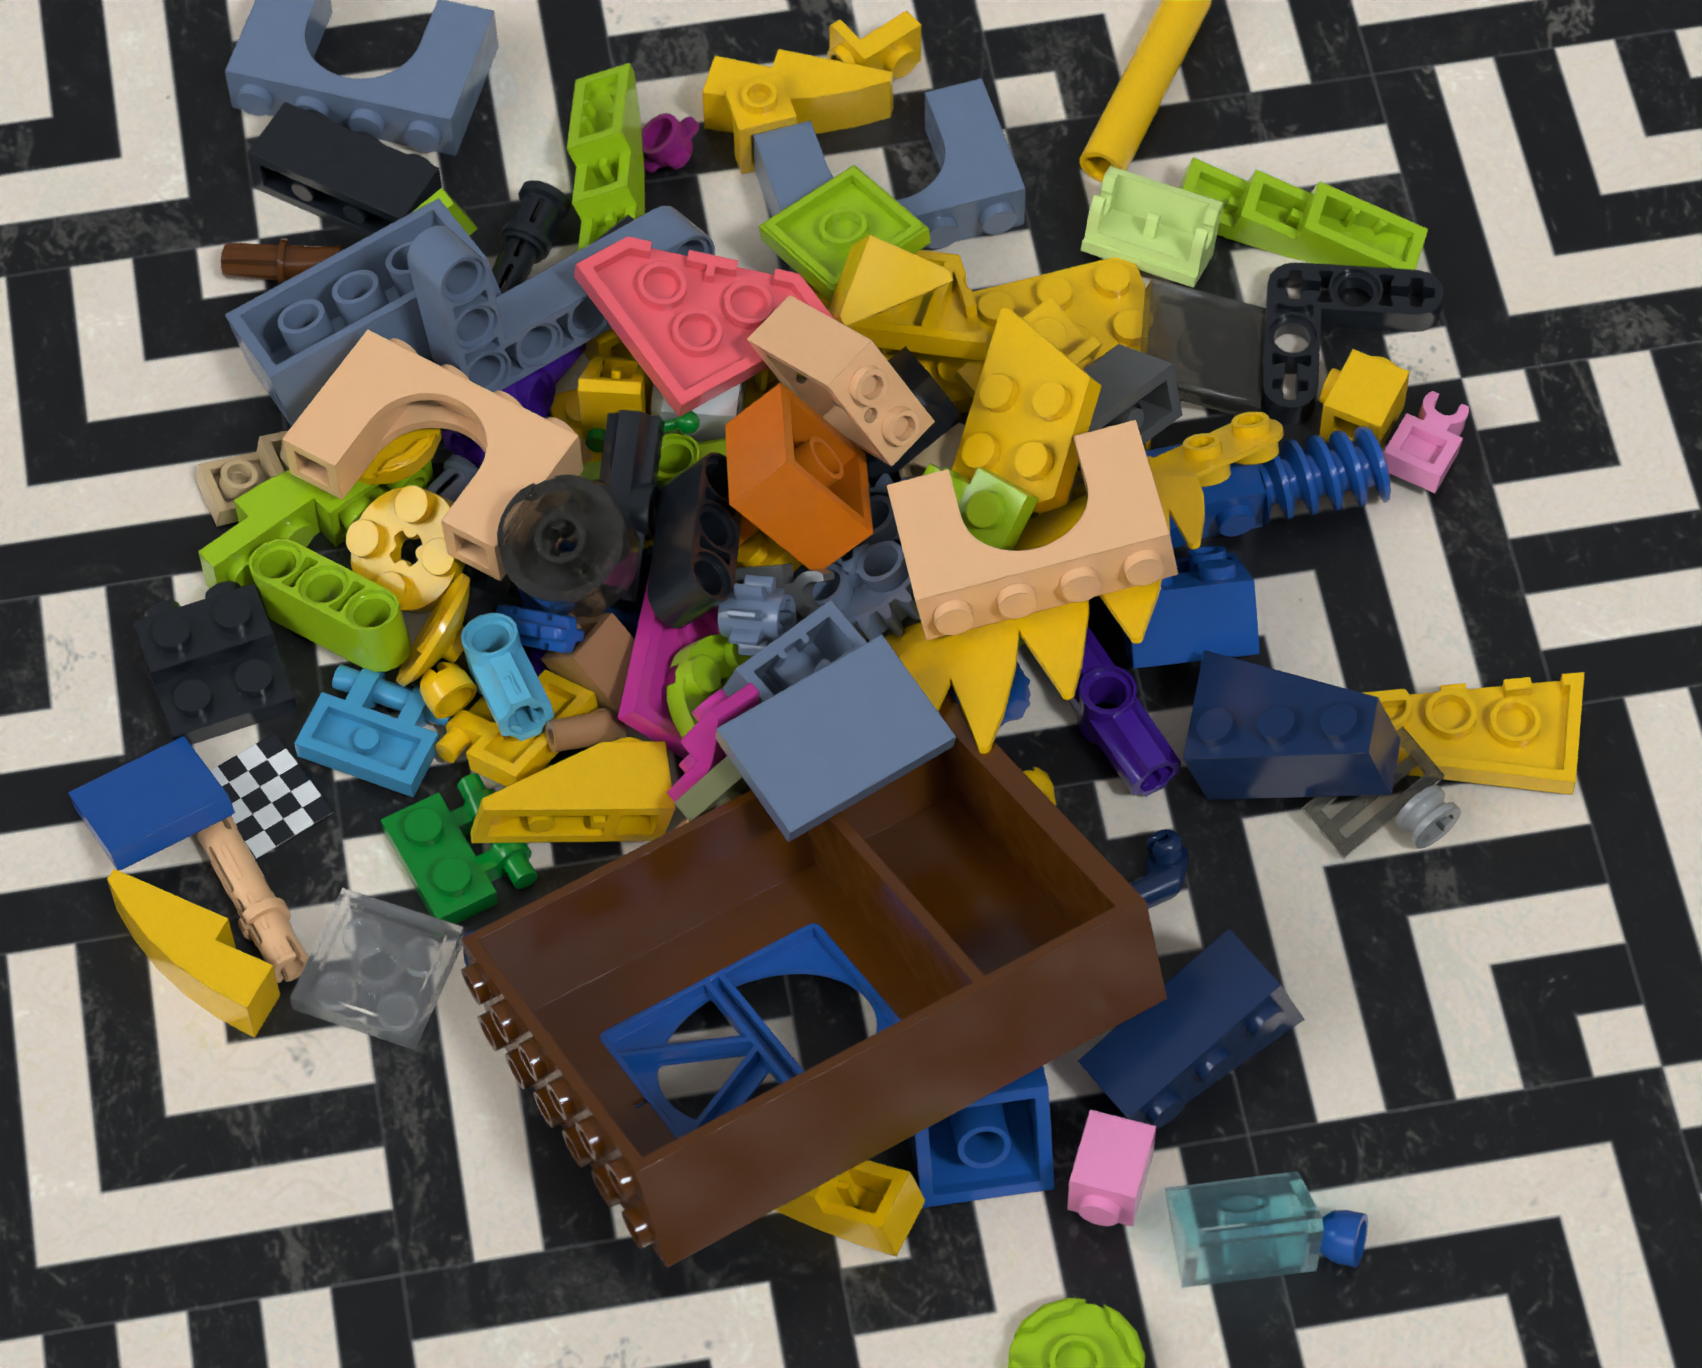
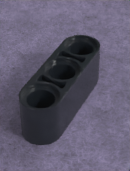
M709 453L663 484L660 491L648 581V599L657 617L666 625L675 629L684 628L732 596L734 590L742 514L729 505L727 457L720 453Z

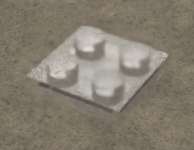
M342 888L290 997L292 1008L295 1011L415 1050L463 946L461 938H463L465 933L464 927Z

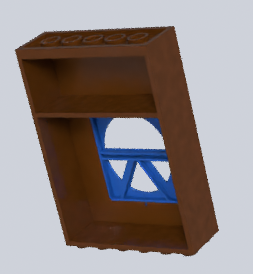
M948 692L938 713L956 736L952 748L790 842L786 840L755 794L750 790L461 938L470 964L461 969L462 976L475 1001L479 1005L483 1004L486 1012L478 1016V1022L488 1043L495 1052L502 1048L506 1049L508 1052L505 1054L507 1063L522 1089L530 1086L535 1088L536 1091L533 1092L535 1101L551 1128L560 1124L565 1129L562 1131L563 1138L576 1163L581 1168L589 1163L594 1168L592 1170L594 1182L607 1205L612 1208L620 1203L624 1209L622 1211L623 1220L635 1243L640 1249L651 1245L667 1268L1167 999L1146 900L995 742H993L990 752L982 754L978 751L961 706ZM787 974H810L829 977L853 987L868 1000L876 1015L877 1031L876 1034L804 1072L736 987L758 979ZM708 1001H712L740 1035L673 1044L668 1043L670 1037L685 1019ZM745 1056L697 1119H693L673 1107L659 1086L658 1070L662 1066ZM770 1073L779 1085L748 1101Z

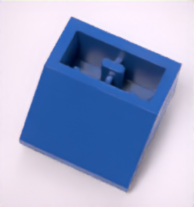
M1202 546L1195 550L1190 549L1187 558L1175 559L1178 575L1162 579L1159 598L1141 643H1132L1120 626L1125 655L1134 669L1202 661L1204 650L1228 657L1260 654L1254 579L1235 553H1226V548L1222 546Z

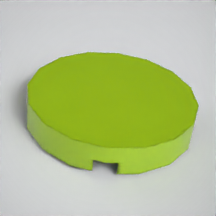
M1066 1298L1044 1304L1022 1320L1010 1345L1008 1368H1144L1145 1354L1137 1331L1120 1312L1106 1305L1101 1308L1095 1304H1086V1299Z

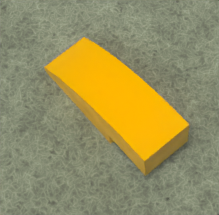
M778 49L772 67L715 56L702 91L704 129L734 133L733 119L724 96L725 85L774 72L782 75L797 116V124L811 121L815 134L859 127L890 118L893 111V72Z
M113 869L107 880L116 910L133 939L155 967L185 996L219 1020L255 1038L280 997L273 965L236 949L228 918Z
M867 1160L775 1209V1211L820 1231L897 1257L926 1200L909 1171Z

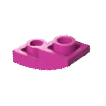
M752 682L730 697L721 689L707 698L692 712L698 723L680 740L681 744L690 753L679 764V767L685 774L667 792L674 802L727 756L715 739L716 728L759 705L760 692Z

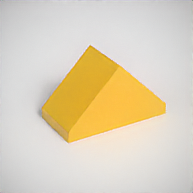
M868 235L852 244L828 311L836 321L849 327L932 292L954 280L949 269L872 235Z
M593 356L578 378L583 440H586L590 429L600 428L606 430L608 413L630 410L649 414L653 382L636 359Z

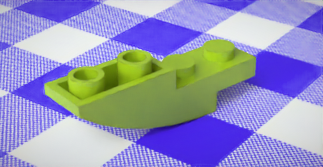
M431 460L416 474L396 483L369 485L357 481L343 500L291 474L290 470L259 484L234 500L239 523L198 551L206 585L211 588L225 581L237 582L241 587L253 584L254 580L249 568L250 556L256 548L275 539H288L307 547L313 537L322 532L335 547L346 541L349 527L355 521L360 520L365 509L382 494L392 489L406 486H418L425 489L427 484L434 479Z

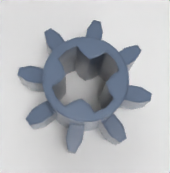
M746 575L744 584L735 583L732 596L718 607L719 631L723 637L729 638V643L738 644L739 655L754 656L794 627L796 623L795 601L790 594H785L783 588H776V577Z

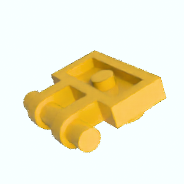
M546 669L538 676L553 708L554 717L550 720L588 714L599 708L595 692ZM483 696L468 711H458L446 724L447 733L435 745L437 754L449 763H454L467 750L466 756L470 770L505 787L543 770L559 753L552 752L548 746L545 730L546 724L541 734L523 741L512 736H502L496 722L492 723L494 718Z

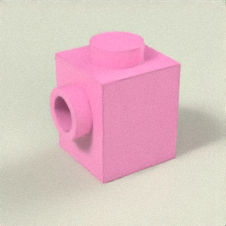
M1090 1110L1069 1181L1067 1210L1078 1212L1083 1219L1093 1224L1113 1226L1120 1223L1133 1227L1153 1158L1156 1126Z

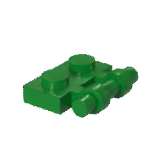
M476 773L465 776L457 784V788L465 800L462 807L450 812L438 792L381 819L383 833L440 932L497 905V892L491 883L492 881L508 874L515 888L523 889L534 883L538 877L529 861L532 852L527 843H490L491 848L489 851L478 856L471 849L465 837L471 835L470 831L481 800L496 792L493 789H487L479 774Z

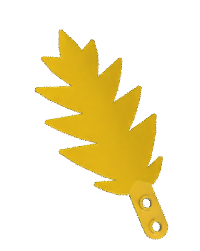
M1245 412L1235 416L1228 425L1210 433L1192 435L1183 441V445L1154 458L1148 456L1147 459L1169 533L1171 516L1188 547L1192 550L1198 549L1201 545L1205 523V502L1202 487L1213 486L1226 481L1231 475L1230 464L1234 462L1243 465H1255L1274 459L1279 454L1278 442L1283 437L1282 424L1276 420L1269 419V416L1262 412ZM1085 483L1077 485L1072 490L1073 497H1082L1068 502L1065 506L1050 510L1028 520L1013 551L1042 547L1067 534L1078 523L1086 509L1088 494ZM1162 579L1148 585H1137L1099 595L1134 644L1141 643L1144 639L1159 598ZM1089 600L1064 604L1034 612L1022 618L1007 619L969 629L961 634L946 635L927 641L921 621L904 628V634L900 637L893 633L884 638L937 711H939L952 684L978 751L986 754L992 749L993 742L1005 715L1017 666L1020 636L1062 698L1070 700L1075 696L1083 665L1090 613Z

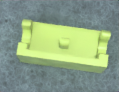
M1110 166L1104 175L1101 196L1097 194L1093 196L1081 251L1104 259L1112 257L1135 263L1138 270L1194 288L1213 256L1223 202Z

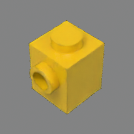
M1353 349L1343 369L1332 368L1323 385L1319 400L1323 403L1319 436L1325 442H1328L1330 435L1334 431L1341 430L1352 441L1354 431L1358 427L1366 426L1376 436L1382 449L1405 406L1410 371L1398 367L1384 357L1369 356Z

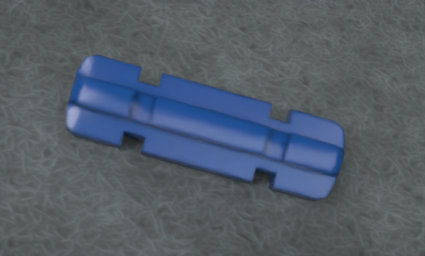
M508 604L497 606L496 613L511 617L517 624L522 646L569 654L573 652L576 642H583L584 630L577 628V620L573 616Z

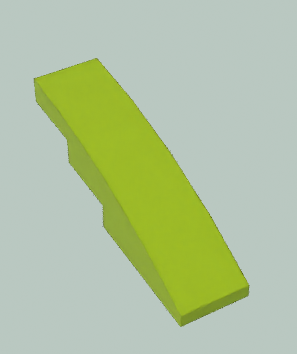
M630 63L576 79L567 150L576 165L572 204L581 219L578 251L589 246L626 215H630L635 220L645 214V177L641 120L635 72Z
M1194 157L1186 167L1179 186L1180 189L1223 202L1217 235L1308 263L1416 270L1428 231L1425 227L1321 181L1309 193L1257 169L1249 180L1246 181Z

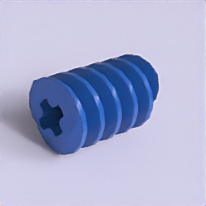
M1366 426L1358 427L1354 431L1352 441L1345 432L1341 430L1334 431L1330 435L1328 445H1326L1322 437L1310 435L1305 441L1303 450L1297 441L1293 439L1285 440L1281 445L1279 455L1268 462L1257 464L1266 490L1263 517L1265 524H1268L1270 521L1271 508L1274 504H1278L1285 518L1291 520L1294 518L1296 500H1303L1311 516L1318 514L1320 496L1327 495L1335 512L1342 510L1344 493L1347 491L1352 492L1359 507L1366 506L1369 487L1376 488L1384 503L1390 500V477L1385 455L1376 436Z

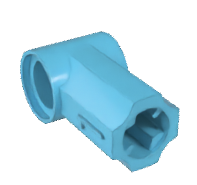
M501 613L483 614L470 620L463 628L461 634L472 681L477 686V692L483 695L502 736H512L523 741L541 734L546 722L554 717L553 708L522 647L517 624L511 617Z

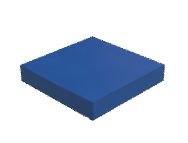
M184 736L68 792L76 812L118 871L190 837L235 813L229 795Z

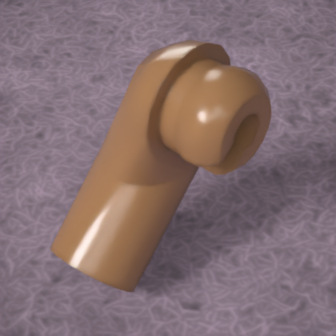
M598 708L588 714L549 720L546 722L545 727L548 746L554 753L584 747L588 749L600 742H612L626 736L625 723L618 720V716L607 708Z

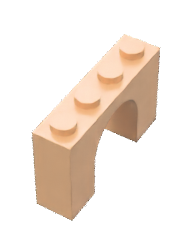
M367 330L282 438L290 473L343 500L377 454L395 438L424 428H443L466 435L475 441L486 454L478 472L441 520L447 554L501 581L584 470L579 435L560 419L554 417L545 419L523 408L513 396L499 390L491 392L470 381L462 371L452 365L443 364L440 366L418 355L410 345L400 339L391 338L388 340Z
M1136 420L1074 436L1082 476L1088 494L1086 509L1078 523L1067 534L1042 547L1011 551L994 548L976 539L963 523L949 469L887 485L926 641L946 635L961 634L969 629L1007 619L1022 618L1034 612L1072 602L1087 601L1095 596L1137 585H1148L1157 580L1178 575L1169 529Z

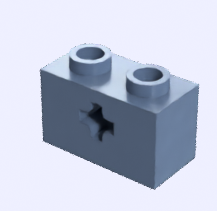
M829 600L737 667L723 690L730 697L752 682L760 692V704L867 642L836 605Z

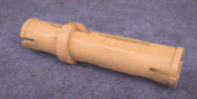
M232 816L194 834L202 848H204L212 867L238 911L237 913L240 916L238 926L244 938L253 941L264 961L273 965L277 983H281L283 978L286 982H289L304 974L310 967L311 959L289 922L291 917L290 910L285 901L275 897L273 891H271L248 845L239 833Z

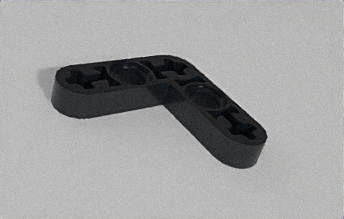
M1299 262L1285 263L1277 267L1270 274L1266 293L1261 386L1263 411L1270 419L1285 425L1299 424L1313 414L1318 392L1321 326L1405 332L1425 331L1439 321L1444 299L1443 285L1437 277L1429 272L1412 269ZM1288 288H1299L1300 299L1288 298ZM1320 288L1328 289L1327 302H1320ZM1347 288H1359L1367 292L1371 300L1363 306L1354 307L1342 302L1338 294ZM1383 292L1390 293L1389 306H1381ZM1409 295L1421 296L1422 307L1410 306ZM1293 333L1303 337L1307 341L1308 346L1300 352L1290 353L1280 349L1275 340L1284 334ZM1285 373L1296 374V400L1284 399L1283 385Z

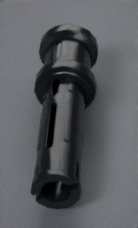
M536 180L523 183L518 193L520 204L512 221L504 223L498 234L499 244L502 249L492 267V271L500 291L507 280L501 292L502 294L525 282L533 265L547 258L552 249L551 241L549 240L558 220L565 219L571 209V202L561 190L548 183Z

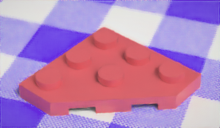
M627 236L575 265L574 278L678 417L769 368L747 339L789 295L833 318L799 273L776 268L774 275L737 267L738 260L693 250H689L688 256L653 249L651 248V241Z

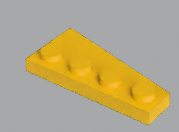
M1584 672L1562 674L1560 681L1532 683L1531 677L1504 679L1502 686L1467 689L1466 683L1440 685L1439 692L1410 695L1406 689L1362 692L1379 698L1401 738L1395 774L1573 795L1577 774Z

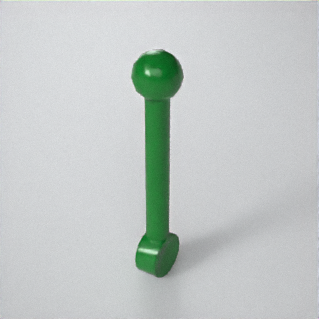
M690 411L680 417L677 416L675 419L665 420L664 433L679 431L682 434L690 435L697 431L700 419L695 412ZM593 428L588 431L585 444L589 450L603 453L606 430Z

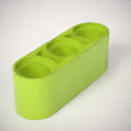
M275 539L266 542L256 548L250 556L249 568L266 615L271 620L348 661L373 672H386L395 669L404 663L410 655L412 645L396 595L390 590L288 539Z

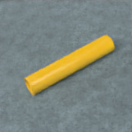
M1211 0L1160 1L1080 156L1079 164L1089 177L1103 183L1104 175L1110 166L1127 171L1211 6Z

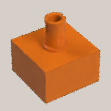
M781 382L725 424L729 505L742 514L739 548L745 541L761 530L809 570L827 568L873 534L866 453Z

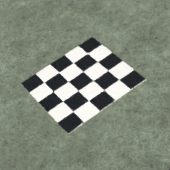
M275 733L210 770L229 795L235 810L232 818L255 859L333 813L330 806Z

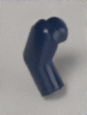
M1160 830L1150 836L1146 845L1149 854L1143 877L1129 883L1146 900L1148 909L1176 897L1183 886L1189 863L1188 850L1182 845L1180 835L1172 830Z

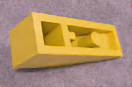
M624 737L612 742H600L482 798L470 831L472 843L653 841L665 834L675 811V803L667 794L672 787L665 741H642L634 737Z

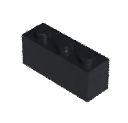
M287 102L283 103L247 152L254 189L365 237L412 213L442 188L439 168L434 166L425 157L418 154L408 155L383 144L379 139L367 132L352 131L331 122L329 118L316 110H304Z

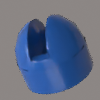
M1333 1210L1326 1214L1320 1220L1314 1234L1317 1250L1332 1262L1357 1267L1365 1249L1368 1216L1366 1213L1351 1210Z

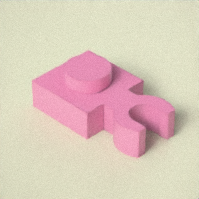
M1431 391L1424 397L1418 418L1406 413L1383 453L1390 474L1436 493L1458 455L1463 440L1460 435L1469 413V407L1461 404L1455 414L1443 415L1435 409L1439 393Z

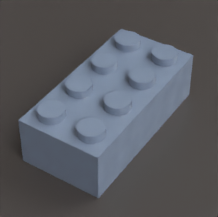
M439 198L225 314L250 369L291 427L367 330L388 340L391 338L400 339L410 345L418 355L426 359L432 357L407 257L410 245L417 235L425 229L433 226H445L452 230L486 261L495 295L498 297L502 294L487 258Z

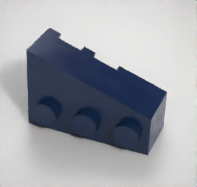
M1204 650L1183 761L1207 800L1392 795L1401 738L1378 697Z
M1228 928L1164 984L1166 1000L1119 1024L1082 1056L1078 1062L1129 1120L1153 1125L1158 1129L1172 1121L1181 1112L1186 1103L1305 1019L1281 984L1234 932Z

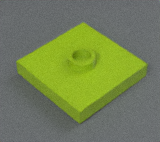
M856 165L849 167L759 225L761 241L830 302L851 246L857 241L872 235L913 254L931 243L929 228Z

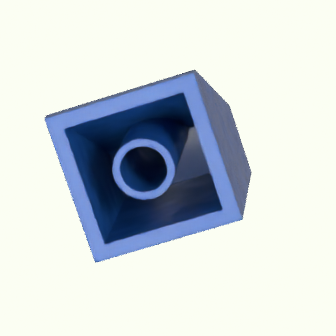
M1043 1066L909 1137L917 1186L926 1200L922 1208L1055 1189L1049 1090Z

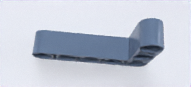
M661 206L498 297L495 295L486 261L452 230L445 226H433L417 235L410 245L407 257L409 271L434 362L440 366L443 364L452 365L462 371L470 381L494 392L509 387L612 328L574 278L576 263L627 236L651 241V248L685 256H688L689 250L715 255V245L709 236L672 206Z

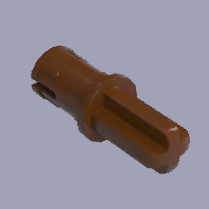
M281 239L279 245L227 243L221 252L222 275L227 279L277 280L280 285L343 249L342 245H335L334 247L289 245L288 239Z

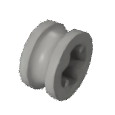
M1439 785L1429 786L1417 793L1404 805L1395 820V824L1402 832L1410 830L1413 832L1411 841L1418 849L1426 848L1440 840L1456 824L1461 814V810L1454 802H1444L1445 792Z

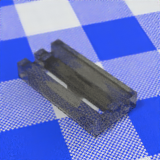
M1403 726L1397 730V733L1401 738L1400 747L1402 746L1409 756L1396 766L1393 786L1417 766L1425 775L1353 834L1345 838L1339 830L1382 795H1360L1331 819L1322 810L1340 796L1315 797L1302 807L1303 813L1309 820L1315 823L1319 828V832L1326 840L1330 841L1336 848L1335 851L1343 860L1395 819L1400 810L1412 797L1423 789L1436 785L1444 779L1445 775Z

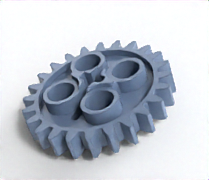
M884 473L874 487L869 483L873 534L825 568L834 572V580L818 582L813 588V598L818 604L824 605L831 600L864 640L868 639L869 641L882 635V632L888 629L895 635L902 636L904 630L901 621L907 616L921 620L887 485L894 482L888 474ZM904 477L899 482L908 480L909 477ZM802 564L793 572L794 580L801 573L810 570ZM797 612V620L799 623L800 621L805 619V617H803Z

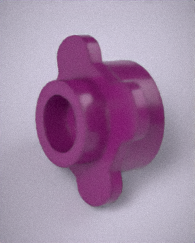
M663 113L652 118L641 131L642 151L645 154L643 156L644 170L652 173L659 167L667 166L679 169L684 166L692 153L693 143L691 140L699 130L698 122L690 116L685 117L680 122L670 113Z

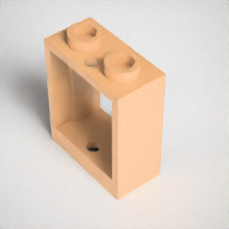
M791 295L747 339L783 385L857 447L891 467L935 422L871 339ZM797 373H800V374H802V375H804V376H803V377L797 376Z

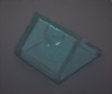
M1298 1171L1165 1188L1166 1203L1182 1288L1317 1270L1324 1232L1323 1218Z

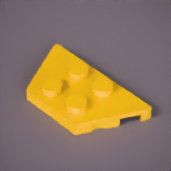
M919 250L915 255L949 269L954 281L849 326L854 331L871 339L877 348L901 350L906 346L910 352L985 361L988 352V337L985 329L982 330L977 316V304L971 288L967 287L966 272L959 254ZM805 280L828 310L831 302Z
M1001 307L952 470L972 481L978 467L991 470L1038 497L1039 500L1033 512L1039 514L1065 506L1079 464L1074 436L1088 432L1102 385L1073 363L1067 355L1039 334L1021 316L1009 308Z

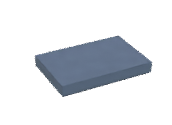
M880 635L716 728L715 739L783 836L790 842L952 748L956 736L883 635Z

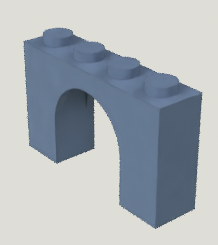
M255 0L225 70L232 108L241 109L255 116H275L283 103L287 102L304 110H316L324 114L331 122L355 132H367L380 140L411 146L421 152L435 151L456 156L499 48L494 10L447 0H437L420 45L414 55L405 64L390 73L378 77L358 79L334 74L324 69L313 59L333 13L331 0Z
M982 78L925 92V131L941 171L936 179L924 190L910 197L897 200L929 228L931 243L921 250L928 248L940 249L956 241L984 234H1000L1012 227L1024 225L1026 188ZM811 121L753 135L755 173L771 217L834 178L829 171ZM789 265L791 272L797 273V272Z

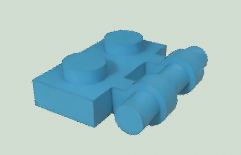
M340 664L334 673L332 687L348 693V695L343 700L324 692L320 694L294 743L297 756L414 797L437 753L435 745L439 741L437 732L423 727L431 722L446 728V724L455 715L444 719L436 718L423 701L420 685H416L413 689L403 687L386 680L384 672H373L366 668L359 671ZM379 704L399 711L400 714L398 718H394L374 711L371 708Z

